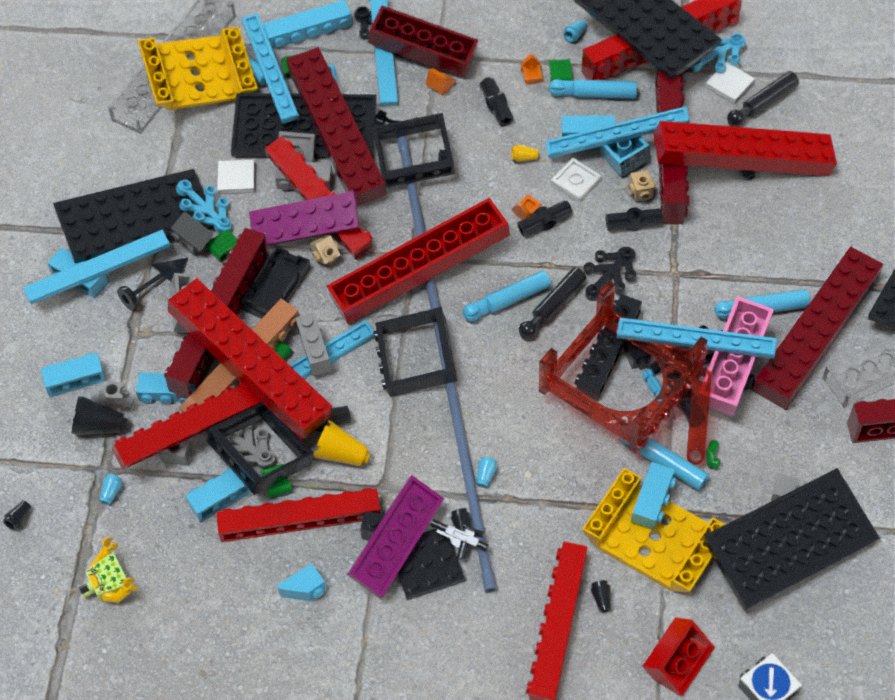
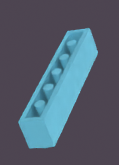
M341 0L263 23L262 25L271 48L275 49L352 26V15L346 1Z

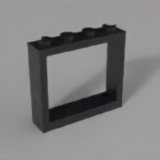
M443 113L373 127L381 175L386 188L455 174ZM437 129L441 130L447 159L389 171L386 170L381 144L382 140Z
M442 307L375 323L376 331H373L375 341L379 344L376 347L378 358H381L382 362L379 363L381 375L384 374V379L381 380L383 390H387L390 397L458 381L446 317ZM437 322L445 369L392 381L384 334Z
M262 402L208 429L206 442L253 495L303 470L312 463L314 452L310 449V446L306 445ZM261 419L265 421L297 457L262 477L258 475L226 439L227 436Z

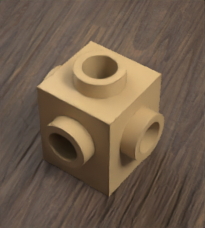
M648 170L630 174L629 193L634 196L635 201H645L653 198L656 184L654 179L651 180Z
M323 235L309 243L313 250L312 256L316 262L329 265L334 263L336 258L340 256L338 251L340 249L339 245L330 235Z

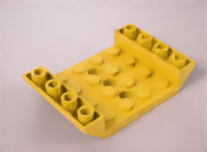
M239 27L224 28L221 30L220 35L158 44L155 38L137 41L155 104L162 108L175 110L236 101V93H252L258 89ZM186 54L193 55L195 59H187ZM190 70H197L199 75H193ZM200 85L204 90L198 91L195 86Z
M623 468L582 531L600 551L670 591L690 593L713 557L702 537L726 524L714 517L708 523L668 501L667 506H662L661 509L664 512L662 518H668L671 522L670 524L656 523L653 530L631 522L632 512L642 485H640L641 477ZM656 533L660 536V539L654 541L650 539L649 535ZM647 549L650 555L642 556L639 550Z

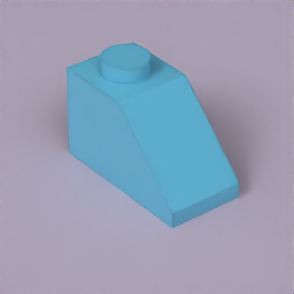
M312 563L277 585L278 593L281 597L304 601L317 599L327 590L325 581Z

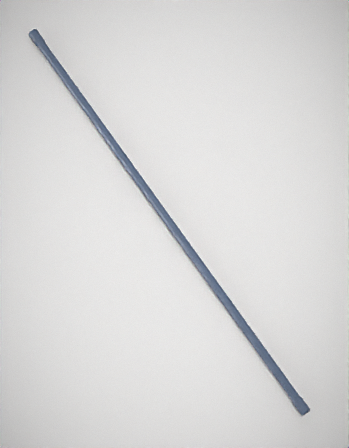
M407 136L397 137L403 168L412 166ZM414 182L406 185L417 237L425 233L416 184ZM433 277L425 282L430 309L440 307ZM433 322L442 369H445L437 322ZM455 382L445 384L472 525L474 529L484 531ZM475 534L476 538L486 543L485 534L482 539ZM477 548L484 592H495L497 589L488 549L485 552Z

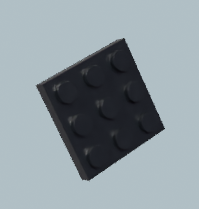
M438 529L422 533L397 573L406 600L465 582V577L451 540L437 533Z

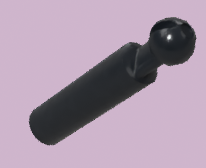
M787 71L744 101L742 104L743 109L730 111L727 115L728 123L731 126L737 127L743 124L746 115L753 117L795 88L799 84L797 75L793 71Z
M573 267L532 311L533 319L520 324L519 334L522 338H534L537 334V326L540 323L547 324L587 280L585 273L581 269Z

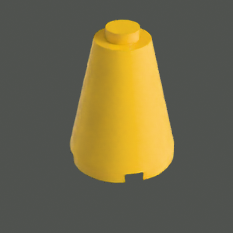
M328 421L318 441L317 446L319 447L317 451H314L313 457L361 466L362 463L367 464L371 453H368L369 448L332 421Z

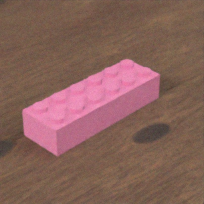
M737 296L723 331L764 337L774 309ZM715 351L696 403L734 416L756 356Z

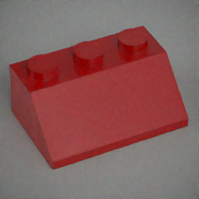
M675 617L642 667L653 680L682 697L715 646L692 619Z

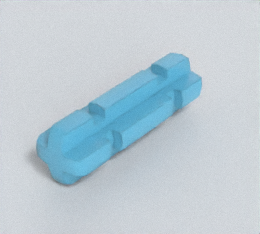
M651 369L643 371L642 376L647 381V385L653 395L657 396L655 398L658 403L662 404L668 400V395L663 391V387L657 377L654 376V372Z

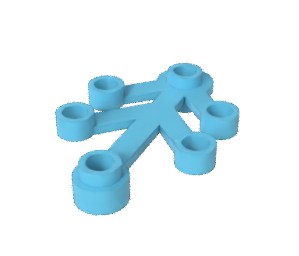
M739 33L732 34L729 39L721 38L722 42L720 45L724 46H717L689 68L693 72H698L703 67V64L718 57L715 71L718 73L725 72L726 52L732 49V54L729 56V64H739V49L745 45V38Z
M182 180L178 183L176 192L181 196H189L197 204H192L189 199H182L179 205L181 210L193 211L192 217L196 221L213 225L214 229L219 233L227 229L230 230L232 224L226 218L228 200L223 197L219 198L216 203L219 213L217 214L214 211L213 196L216 192L215 187L211 185L206 186L204 190L205 202L192 190L190 181Z

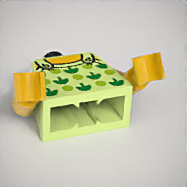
M106 537L103 540V548L91 563L89 569L86 570L90 582L79 587L84 598L96 593L100 602L119 603L131 592L138 590L136 585H132L136 580L129 577L126 578L114 553H111L110 550L118 548L117 543H111L113 540L111 537Z

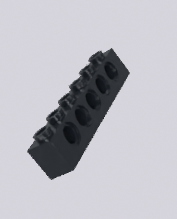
M621 294L618 300H614L611 308L613 311L611 315L608 314L606 316L605 327L599 330L597 335L598 341L596 344L593 343L589 354L591 356L589 359H585L582 366L583 372L578 374L574 384L577 385V394L598 401L624 348V341L627 340L617 338V332L613 331H618L620 318L638 319L641 313L642 301Z

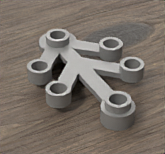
M253 424L242 429L244 431V439L235 433L226 437L237 444L233 445V447L240 454L244 452L251 454L249 456L242 455L248 463H257L263 469L271 467L274 463L275 456L268 450L267 446L268 431L266 429H259L256 434V439L260 443V450L253 446Z

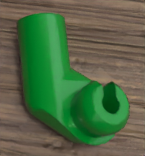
M711 440L706 450L707 466L718 469L721 462L720 459L715 458L719 447V442L716 440Z

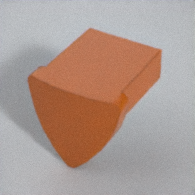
M529 54L520 66L525 85L542 83L543 77L540 61L534 55Z
M431 68L428 70L425 85L444 95L456 80Z
M527 195L512 208V211L523 220L534 215V212L542 207V204L530 195Z

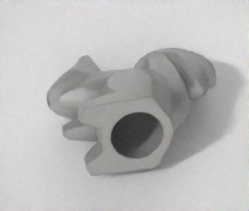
M109 381L99 391V394L96 393L91 396V400L107 407L117 405L122 411H125L134 403L133 398L129 396L131 394L130 391L124 390L125 383Z

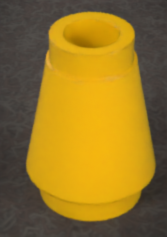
M519 144L512 146V160L516 162L537 160L538 149Z

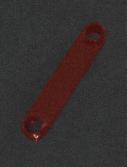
M705 367L698 368L693 375L686 456L687 460L694 465L702 463L706 451L712 373ZM698 372H706L708 380L700 381L697 377ZM692 451L700 452L701 459L693 460L690 453Z

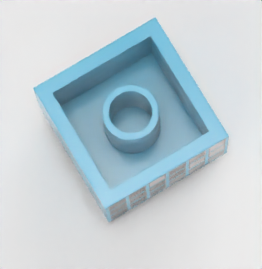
M641 136L600 146L601 155L621 177L651 159L649 144Z

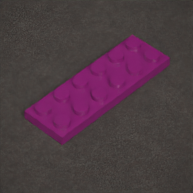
M354 191L249 211L251 229L266 234L267 246L360 228L356 193Z
M413 475L409 476L347 575L377 597L382 598L444 498Z

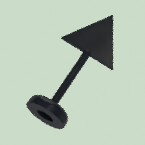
M188 257L151 264L160 274L135 291H132L127 286L118 288L117 293L121 302L129 310L136 309L138 306L136 295L164 276L172 281L174 273H182Z

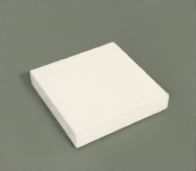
M725 62V72H716L706 82L705 87L735 103L754 83L755 78Z
M572 158L551 179V184L580 202L601 180V175Z
M254 159L218 161V194L254 192Z

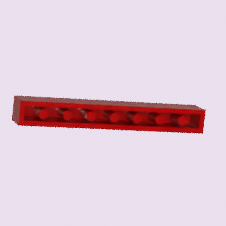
M281 136L265 148L267 157L304 200L336 194L334 191L330 192L327 189L328 185L324 179H319L316 176L315 169L305 163L304 156L294 150L295 147L289 139L286 141ZM361 227L359 229L333 233L355 260L373 247L371 234L367 230L364 231Z
M239 383V387L235 389L229 387L221 392L222 395L217 397L212 395L206 398L204 403L197 405V403L190 405L186 408L187 411L181 414L179 411L171 414L168 420L163 422L158 420L152 423L151 427L146 430L144 428L138 429L129 438L124 436L117 439L112 447V451L122 470H125L208 431V429L261 403V401L245 385Z
M365 488L362 491L356 492L345 491L342 494H325L322 497H304L301 500H284L281 503H264L261 506H244L234 510L224 509L216 512L218 534L222 543L362 522L366 511L381 514L377 488Z
M563 541L562 548L557 550L556 560H559L558 567L554 566L552 579H555L554 585L549 586L547 595L551 599L549 604H545L543 616H546L545 623L541 622L539 635H542L541 642L536 643L535 654L538 655L537 662H532L530 674H534L533 680L528 681L526 688L529 700H556L588 546Z

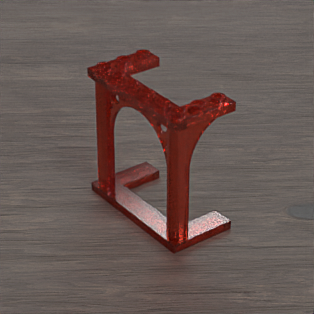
M608 281L598 293L596 315L557 360L558 352L550 348L539 361V392L543 395L550 392L628 442L630 444L629 450L636 454L640 448L643 449L647 445L650 435L656 434L662 420L666 421L671 414L670 410L680 404L682 395L691 390L695 379L699 380L703 375V366L706 362L705 356L708 352V349H706L708 340L700 337L693 347L680 348L673 345L626 339L656 360L663 376L662 388L650 404L637 410L618 411L601 405L560 379V377L603 326L617 334L619 319L625 317L613 311L615 284ZM672 372H677L681 374V377L679 379L672 380L668 378L667 375ZM669 384L673 385L671 389L667 388ZM628 417V423H626V419L621 418Z

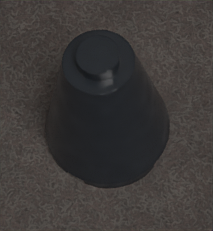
M78 397L75 417L72 423V434L121 433L122 429H126L127 418H124V413L86 397Z

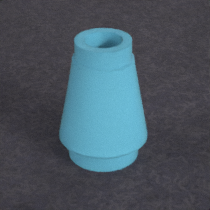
M579 20L567 26L563 32L564 38L569 42L577 41L587 28L586 22Z
M482 457L481 461H478L477 486L488 488V484L497 469V461L495 459Z
M107 474L104 477L99 499L101 503L111 504L122 487V478L113 474Z

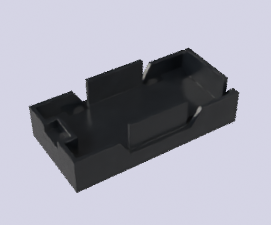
M277 246L268 259V263H265L253 281L254 287L249 288L241 299V310L262 319L280 299L288 303L311 269L310 260L300 255L290 254L288 250Z

